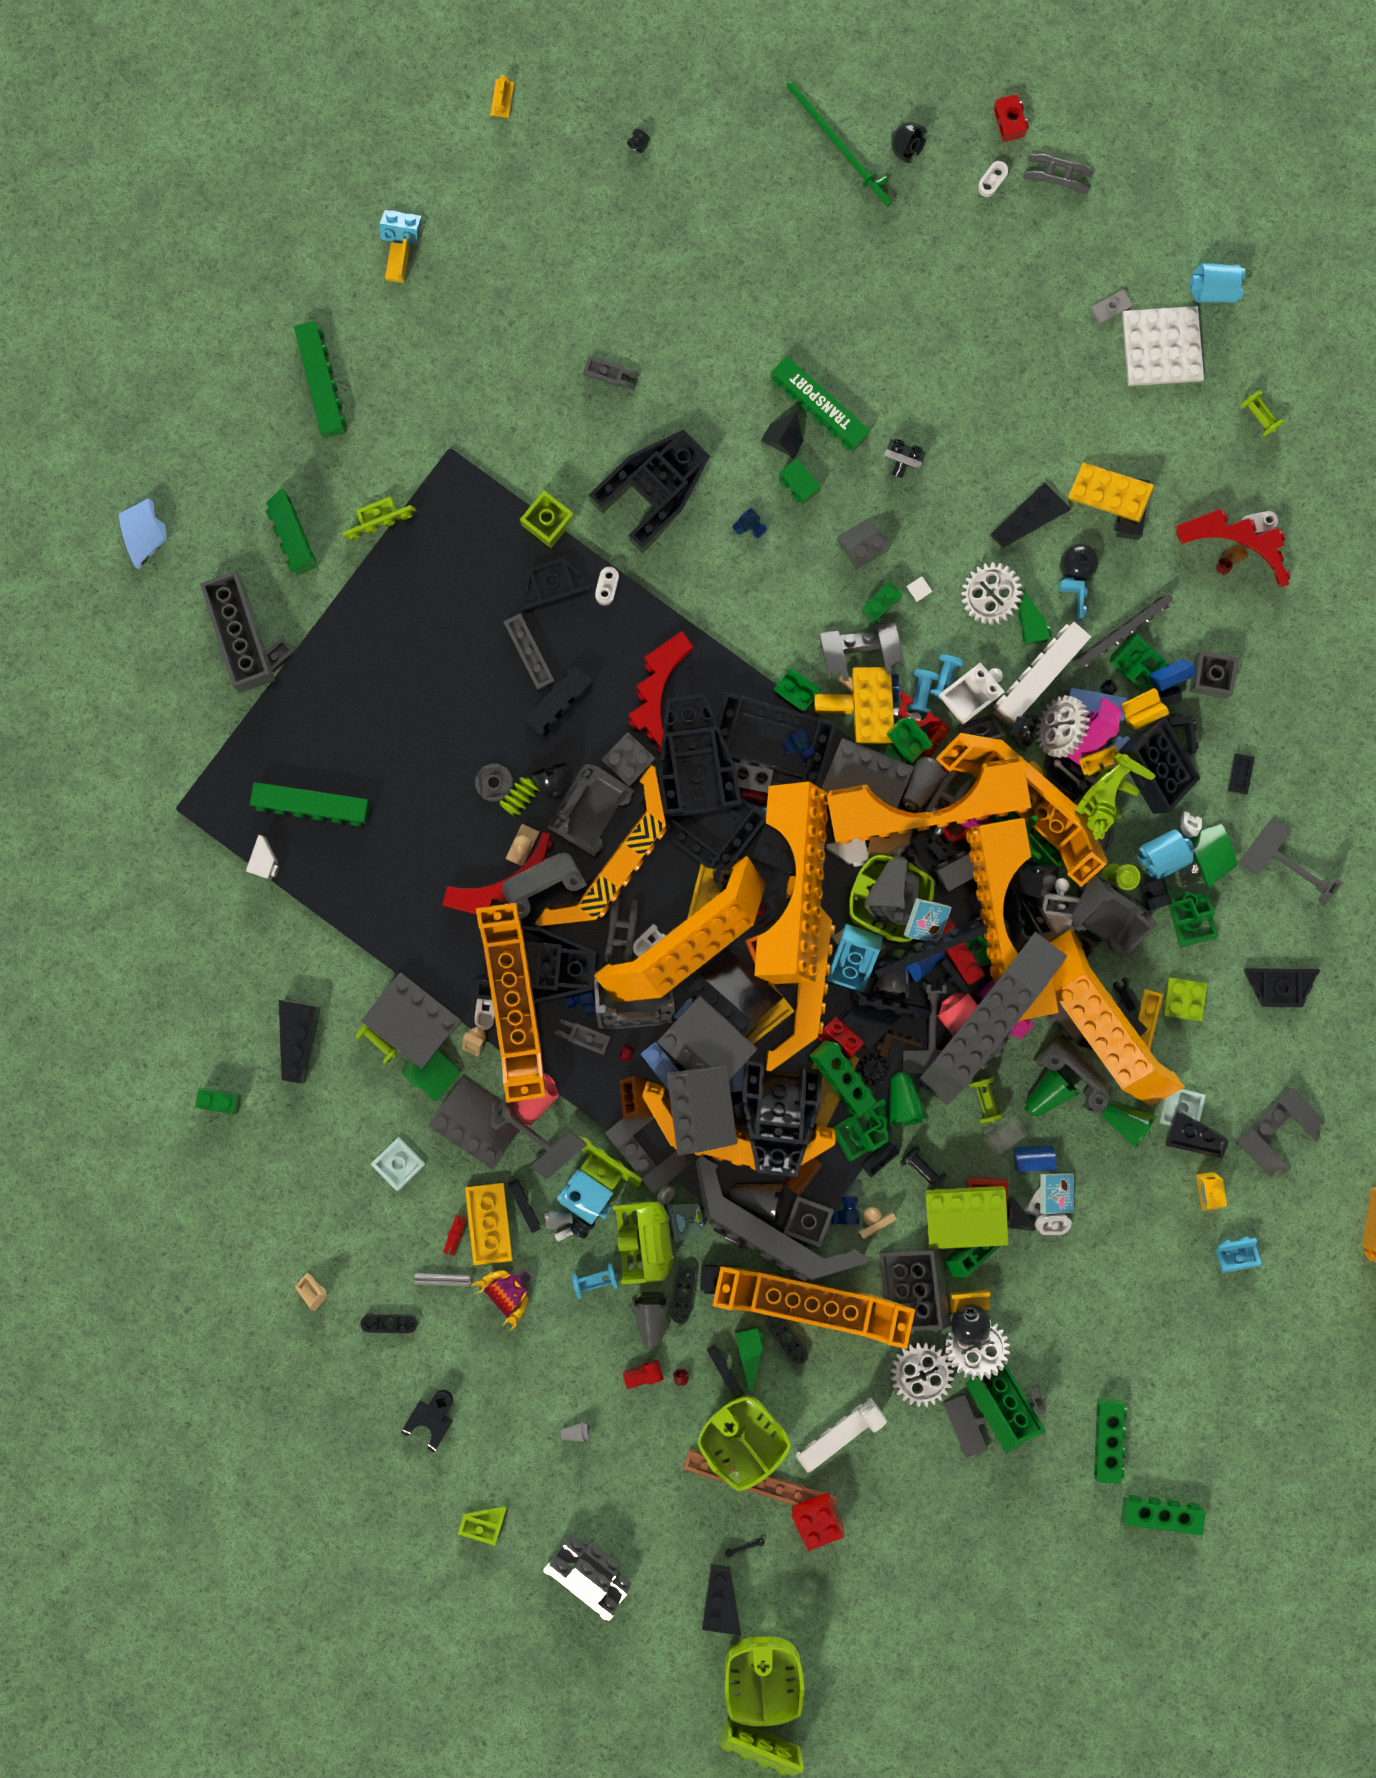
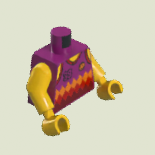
M501 1270L490 1272L480 1281L472 1283L471 1287L479 1286V1291L475 1294L483 1291L506 1316L507 1319L503 1322V1326L510 1322L512 1327L509 1331H512L516 1326V1322L519 1321L526 1311L529 1301L527 1295L529 1290L524 1285L532 1277L526 1270H523L517 1277L512 1271Z

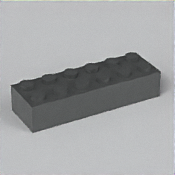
M233 571L200 583L232 686L239 693L275 681L242 577L237 571Z

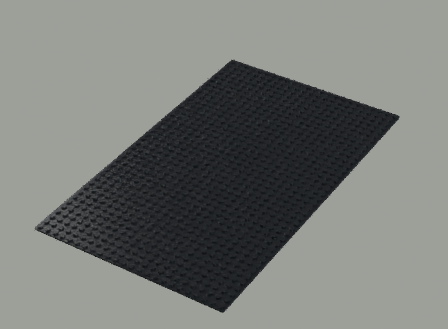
M448 449L404 506L411 505L416 508L417 512L412 514L411 518L405 520L401 518L396 520L395 524L388 527L297 647L296 652L290 656L275 676V681L268 685L177 805L176 810L247 863L250 861L258 835L267 838L278 861L277 866H279L278 873L272 878V882L399 975L401 972L458 1017L462 1023L472 1029L477 1027L475 1024L477 999L474 998L477 975L488 976L483 941H479L480 929L477 915L442 905L447 886L460 889L482 888L505 880L518 871L522 866L507 860L506 856L523 824L540 832L527 861L536 849L542 832L551 835L553 845L551 851L547 850L545 858H550L573 846L594 878L586 883L587 886L576 891L567 889L563 882L560 881L550 886L548 890L545 889L544 893L538 892L527 898L530 904V912L520 920L521 923L538 926L535 922L548 903L554 906L580 900L643 815L637 801L644 793V785L639 779L631 787L634 790L631 801L627 805H619L600 836L603 847L595 856L590 855L550 831L548 824L584 765L597 766L622 782L601 760L627 732L656 758L653 766H655L656 774L658 775L661 758L656 749L658 745L654 740L652 742L645 734L647 729L639 733L637 729L633 730L628 723L630 720L628 714L646 703V701L641 702L638 698L636 686L654 674L653 672L649 673L645 668V656L680 632L684 633L693 646V651L685 656L676 666L664 688L661 700V723L663 729L667 699L705 694L715 720L718 722L726 692L813 717L823 718L810 708H807L803 713L773 690L777 684L566 531L552 548L548 547L521 525L520 518L529 509V504L453 449ZM565 557L581 576L592 585V590L526 611L522 610L529 568ZM605 567H613L619 574L615 597L609 605L599 604L595 597L600 572ZM608 573L606 575L607 579H611L613 577L611 573ZM602 592L601 596L607 597L608 592ZM520 613L555 681L540 690H537L504 624V621ZM576 666L593 681L594 685L543 741L525 725L523 720L538 705L542 698L551 692L552 687L564 678L565 672L569 668L573 669ZM835 728L819 785L820 789L823 786L841 739L844 738L855 743L854 740L837 728ZM567 763L571 774L570 783L566 788L562 789V794L552 796L551 793L545 794L534 790L536 797L529 796L531 803L524 802L526 809L519 808L522 814H514L515 817L507 812L499 802H490L483 799L475 787V778L478 772L489 764H500L508 769L513 778L512 790L515 791L514 784L521 785L520 777L524 779L529 778L533 782L532 773L543 768H551L555 764ZM490 779L489 786L491 788L498 787L499 779ZM253 783L368 799L371 801L368 822L359 827L350 825L349 821H343L342 824L331 822L329 818L319 821L312 819V816L305 815V818L294 817L293 813L286 812V815L275 814L274 810L267 809V812L255 811V807L250 805ZM739 787L740 796L743 789L742 787ZM905 788L897 809L916 813L915 811H910L906 809L904 806L905 804L903 803V798L906 791ZM748 801L754 807L755 805H757L758 807H767V804L761 803V805H758L757 802ZM938 802L935 808L940 810L943 809L944 806ZM828 804V821L826 823V841L824 845L825 860L823 861V896L820 907L831 918L832 925H835V935L843 930L846 924L858 927L851 920L850 896L858 873L863 866L854 867L853 864L848 865L826 851V844L836 843ZM928 805L923 806L919 811L923 812ZM956 821L949 822L947 828L951 834L958 836L963 832L962 827ZM931 825V826H929V827H930L932 830H935V828H936L937 826H936V825ZM763 827L738 859L742 860L747 856L766 883L761 902L766 905V912L763 916H756L755 922L761 921L771 913V908L764 902V899L770 898L773 893L777 894L775 898L777 918L763 929L755 930L750 927L726 946L754 972L755 964L745 941L768 931L783 915L791 898H786L788 878L792 875L751 860ZM915 828L912 830L911 837L917 839L916 844L913 846L918 853L933 842L927 830H922V832L917 831ZM941 834L940 837L942 838V840L940 841V843L946 844V846H948V841ZM664 835L660 840L656 838L653 842L655 844L653 850L649 855L645 853L642 857V865L637 871L633 869L630 873L632 875L630 881L626 886L621 885L619 888L620 894L617 897L621 899L618 914L619 920L629 921L632 901L637 900L640 902L634 943L653 924L658 927L657 930L661 934L668 935L688 918L701 863ZM870 839L865 840L866 848L869 847ZM967 840L954 842L952 847L944 852L947 855L943 858L944 861L951 859L950 855L959 850L970 852V843ZM909 844L908 846H906V847H905V850L908 849V848H909L910 846H912V845ZM933 866L927 871V873L931 878H933V880H935L933 874L930 871L934 868ZM974 878L950 891L941 890L938 884L934 887L932 902L952 907L949 918L955 927L967 925L980 914V909H982L981 902L978 901L975 895ZM1006 889L1003 904V917L1008 923L1005 903L1014 892L1010 889ZM1054 889V890H1052V891L1049 892V893H1056V894H1057V891ZM494 900L493 902L496 905L507 904L497 900ZM610 900L607 904L609 909L602 918L598 916L596 920L539 927L597 951L595 971H599L605 967L604 959L612 901ZM759 907L758 910L760 912H763L764 909ZM875 920L872 923V926H875V924L877 923ZM884 924L883 927L881 928V930L884 931V929L886 928L887 924ZM617 927L615 938L627 940L628 928ZM893 928L891 933H894L897 929ZM652 935L647 938L652 944L656 941ZM883 937L882 942L885 948L879 952L876 961L886 957L888 951L895 946L903 947L906 950L918 942L926 941L913 938L910 942L899 943ZM830 938L829 944L833 945L832 955L827 959V964L830 965L837 949V944L833 938ZM978 942L973 945L975 951L981 947ZM614 946L612 965L624 962L625 947ZM634 950L632 953L631 962L638 958V956L634 953ZM719 953L673 988L675 1015L686 1001L694 996L685 986ZM939 964L922 977L926 978L929 984H932V982L937 984V978H941L946 984V993H940L939 1000H937V1014L940 1012L944 999L953 993H960L955 985L951 986L946 980L945 976L947 974ZM992 964L980 966L985 976L968 986L970 988L968 993L977 1004L981 1000L976 994L993 979L990 973ZM874 967L866 984L865 993L872 994V989L877 979ZM910 974L911 998L909 1001L903 998V1002L930 1009V1000L928 999V993L922 987V978L915 982ZM825 976V983H828L827 995H823L822 1002L826 1003L825 1013L820 1016V1022H823V1029L835 1017L841 1021L854 1008L857 1002L852 998L854 989L826 981L827 976ZM594 983L593 990L534 1003L541 1045L543 1073L549 1075L554 1080L559 1095L606 1130H609L623 1119L619 1080L637 1076L647 1078L649 1082L664 1085L642 1057L641 1053L657 1042L675 1022L657 1026L611 1030L601 1029L598 1026L596 1016ZM799 983L774 984L793 1008L794 1012L753 1044L757 1051L747 1061L764 1063V1070L767 1050L773 1051L793 1034ZM483 1005L482 1010L489 1011L490 1005ZM905 1013L885 1032L890 1033V1030L899 1032L901 1037L908 1039L909 1036L920 1039L919 1043L923 1044V1048L893 1039L888 1056L883 1057L889 1067L885 1080L876 1085H870L862 1081L865 1086L872 1090L876 1102L885 1099L886 1129L888 1133L893 1128L890 1126L891 1078L894 1077L895 1073L903 1072V1050H928L929 1018L923 1017L922 1020L912 1017V1014ZM937 1016L936 1049L943 1050L953 1036ZM560 1019L573 1024H580L610 1036L611 1039L605 1054L602 1055L569 1042L566 1038L554 1034L556 1030H561L568 1035L571 1034L573 1028L561 1025L559 1023ZM495 1021L490 1029L484 1031L486 1033V1041L500 1050ZM816 1038L772 1071L801 1074L803 1068L812 1067L814 1062L809 1055L823 1042ZM879 1039L869 1049L865 1045L862 1046L861 1050L856 1054V1057L860 1059L854 1071L858 1072V1064L864 1056L868 1054L878 1055L879 1051L876 1050ZM624 1044L631 1046L635 1051V1054L630 1053V1056L634 1057L630 1061L619 1059ZM658 1044L675 1065L678 1061ZM877 1061L873 1066L866 1065L870 1070V1076L873 1073H881L876 1069ZM906 1073V1075H910L917 1092H919L922 1086L917 1083V1080L923 1073ZM665 1086V1089H664V1090H665L666 1094L668 1095V1097L670 1098L669 1090H668L667 1087ZM839 1100L827 1125L829 1128L852 1115L841 1100ZM655 1118L633 1135L656 1166L676 1151L674 1146H670ZM747 1124L743 1126L735 1125V1127L748 1130ZM836 1139L834 1146L814 1157L823 1165L800 1196L834 1209L862 1171L861 1165L876 1150L868 1151L853 1161H848ZM694 1153L686 1154L687 1161L691 1160V1164L673 1179L702 1200L694 1163L699 1155ZM709 1155L703 1156L718 1165L716 1174L722 1196L731 1202L732 1199H729L731 1187L734 1188L736 1184H784L785 1177L756 1174V1170L748 1165L738 1166L732 1164L729 1160L719 1161ZM785 1184L783 1187L782 1208L776 1212V1214L780 1215L776 1223L749 1212L783 1233L785 1222L796 1196V1193ZM786 1235L794 1241L798 1242L799 1244L803 1245L804 1247H807V1245L809 1244L800 1239Z

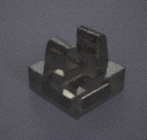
M1192 863L1187 868L1178 870L1180 884L1184 886L1200 881L1201 868L1198 864Z

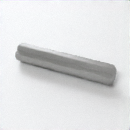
M421 1273L414 1275L415 1285L469 1287L472 1283L470 1275Z

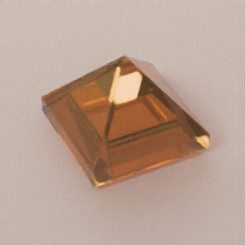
M1242 546L1223 551L1224 555L1234 564L1240 563L1249 556V553Z

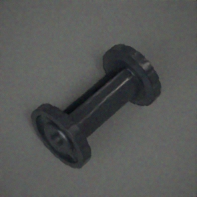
M916 1145L906 1153L900 1164L904 1166L909 1163L929 1183L926 1190H934L944 1181L947 1174L942 1172L937 1175L917 1155L920 1147Z

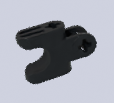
M439 1390L429 1405L420 1400L403 1427L401 1434L409 1436L413 1429L418 1426L429 1428L431 1440L427 1448L434 1453L453 1422L451 1418L446 1416L453 1402L452 1394L448 1390ZM442 1397L445 1398L443 1405L439 1404Z

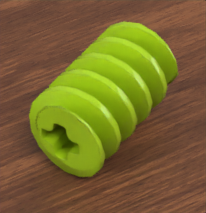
M520 777L521 785L514 784L516 791L509 790L512 796H504L507 802H499L513 817H515L514 814L521 815L522 813L519 808L526 809L524 802L531 803L529 796L536 797L534 790L539 791L534 782L529 778L524 779Z

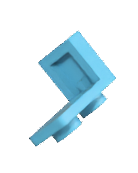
M1064 578L1058 585V591L1077 592L1076 622H1080L1083 617H1086L1087 611L1086 606H1084V599L1087 597V587H1084L1085 581H1075V578Z

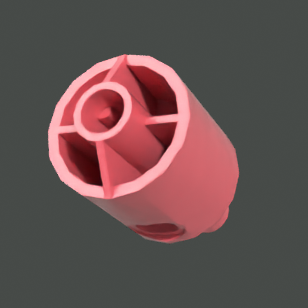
M968 992L966 994L953 993L942 1001L941 1009L937 1016L952 1036H954L978 1004Z
M545 1073L546 1097L511 1102V1111L515 1113V1117L529 1128L559 1097L554 1080Z

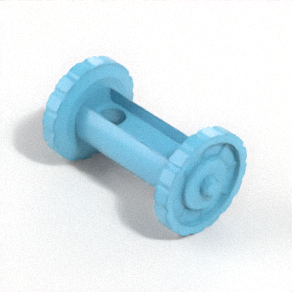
M940 655L939 660L944 664L936 690L931 689L929 692L930 696L941 699L938 695L952 685L956 668L964 665V661L960 658Z
M917 669L914 671V675L919 677L914 702L913 705H907L906 710L926 716L928 712H931L930 709L926 708L932 680L939 679V674Z
M612 1263L608 1264L607 1271L578 1278L576 1273L572 1274L573 1289H575L578 1299L583 1298L582 1292L612 1284L614 1289L619 1288L617 1273H615ZM608 1276L609 1279L607 1281H604L602 1277Z

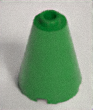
M1048 1069L1025 1101V1110L1032 1117L1034 1115L1039 1117L1079 1094L1071 1081L1065 1075L1059 1074L1058 1070Z
M905 1072L895 1073L894 1077L891 1078L890 1126L896 1127V1123H901L902 1127L922 1123V1118L927 1121L929 1119L928 1114L910 1075H906Z
M1112 1099L1108 1102L1101 1115L1136 1149L1153 1124L1151 1119L1155 1121L1157 1118L1156 1115Z

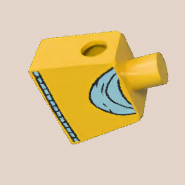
M1215 1172L1195 1174L1201 1211L1227 1207L1223 1179Z

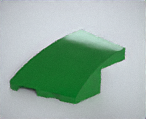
M1134 633L1109 660L1119 672L1141 691L1152 685L1150 673L1170 665L1137 633Z
M1222 824L1201 830L1198 836L1189 837L1194 847L1193 859L1201 871L1203 881L1208 889H1211L1217 880L1223 879L1229 871H1232L1238 865L1230 839Z
M1171 888L1165 890L1170 895L1172 902L1168 906L1180 948L1217 939L1218 933L1212 920L1215 910L1208 895H1196L1187 891H1173ZM1208 920L1210 930H1200L1201 922ZM1199 923V926L1196 928L1192 924Z
M439 1051L436 1052L422 1070L407 1059L402 1071L404 1077L414 1087H420L432 1101H436L461 1075L456 1067Z
M885 1099L877 1101L861 1117L851 1115L830 1127L835 1129V1137L848 1161H853L868 1151H874L889 1141L886 1129Z

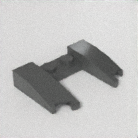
M895 622L878 624L874 631L840 636L839 631L820 633V644L828 678H831L832 672L843 674V681H849L844 654L880 649L887 675L892 674L891 666L898 662L901 667H904Z
M1288 1088L1236 1141L1270 1177L1273 1176L1272 1172L1281 1169L1284 1172L1290 1170L1265 1142L1290 1116L1316 1142L1320 1139V1136L1317 1135L1320 1124L1324 1125L1325 1123L1294 1088Z
M654 1116L643 1119L623 1118L605 1134L634 1168L651 1192L655 1194L689 1166L691 1160L687 1161L686 1154L678 1155L676 1150L656 1166L633 1137L636 1132L654 1119Z

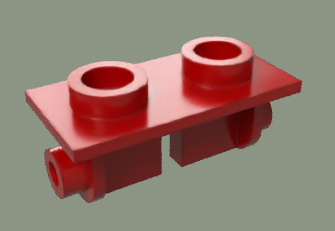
M939 721V723H931L928 726L926 735L933 746L929 749H924L921 753L922 757H931L938 747L934 741L936 740L938 743H941L948 735L950 728L945 725V722Z

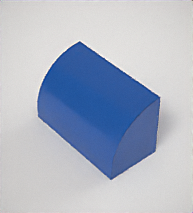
M1181 659L1150 673L1153 688L1157 689L1159 693L1194 677L1195 665L1185 659Z
M945 950L906 966L915 982L919 981L944 960Z
M1053 1146L1014 1147L1015 1171L1057 1170Z

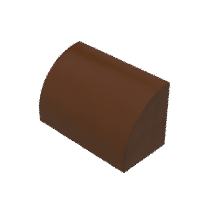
M632 1076L619 1080L624 1119L653 1117L652 1112L642 1097L646 1081H649V1079Z
M813 1158L800 1166L796 1179L785 1178L783 1183L800 1196L823 1164Z

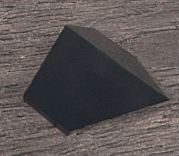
M797 411L771 423L761 439L762 442L792 458H795L803 443Z
M1010 1195L1007 1199L1008 1228L1028 1231L1036 1230V1227L1015 1197Z

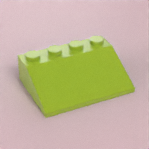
M1004 1186L925 1190L929 1249L1008 1245L1006 1191Z
M727 1716L718 1738L719 1745L723 1750L739 1753L746 1760L751 1758L758 1761V1764L765 1768L770 1766L781 1775L786 1776L788 1774L794 1776L803 1772L804 1766L800 1746L753 1726L737 1723Z

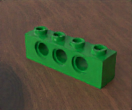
M825 1040L809 1056L852 1115L861 1117L876 1103L873 1097L874 1093L869 1087L864 1085L862 1076L854 1071L852 1062L841 1053L842 1048L836 1042ZM835 1059V1064L832 1067V1061Z
M1097 1399L1094 1479L1100 1483L1121 1484V1478H1124L1125 1475L1122 1458H1125L1126 1453L1125 1446H1123V1438H1126L1124 1418L1127 1417V1407L1121 1400ZM1115 1417V1424L1108 1425V1419ZM1115 1437V1442L1112 1445H1107L1108 1438ZM1114 1457V1462L1111 1465H1106L1107 1458Z
M1129 1495V1498L1123 1497L1121 1522L1126 1526L1203 1536L1206 1512L1196 1503L1189 1502L1188 1505H1180V1502L1175 1500H1168V1503H1164L1154 1497H1149V1500H1142L1140 1496ZM1146 1507L1148 1509L1147 1513L1140 1515V1510ZM1167 1510V1515L1164 1518H1159L1160 1512ZM1186 1513V1518L1179 1521V1515Z

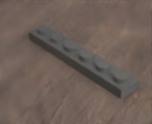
M1165 594L1158 597L1072 660L1073 664L1076 667L1083 668L1092 664L1093 658L1104 655L1108 652L1107 648L1111 645L1115 646L1124 640L1122 637L1126 634L1130 635L1136 632L1140 624L1148 623L1154 618L1153 615L1155 613L1166 610L1169 607L1168 604L1173 601L1171 596Z

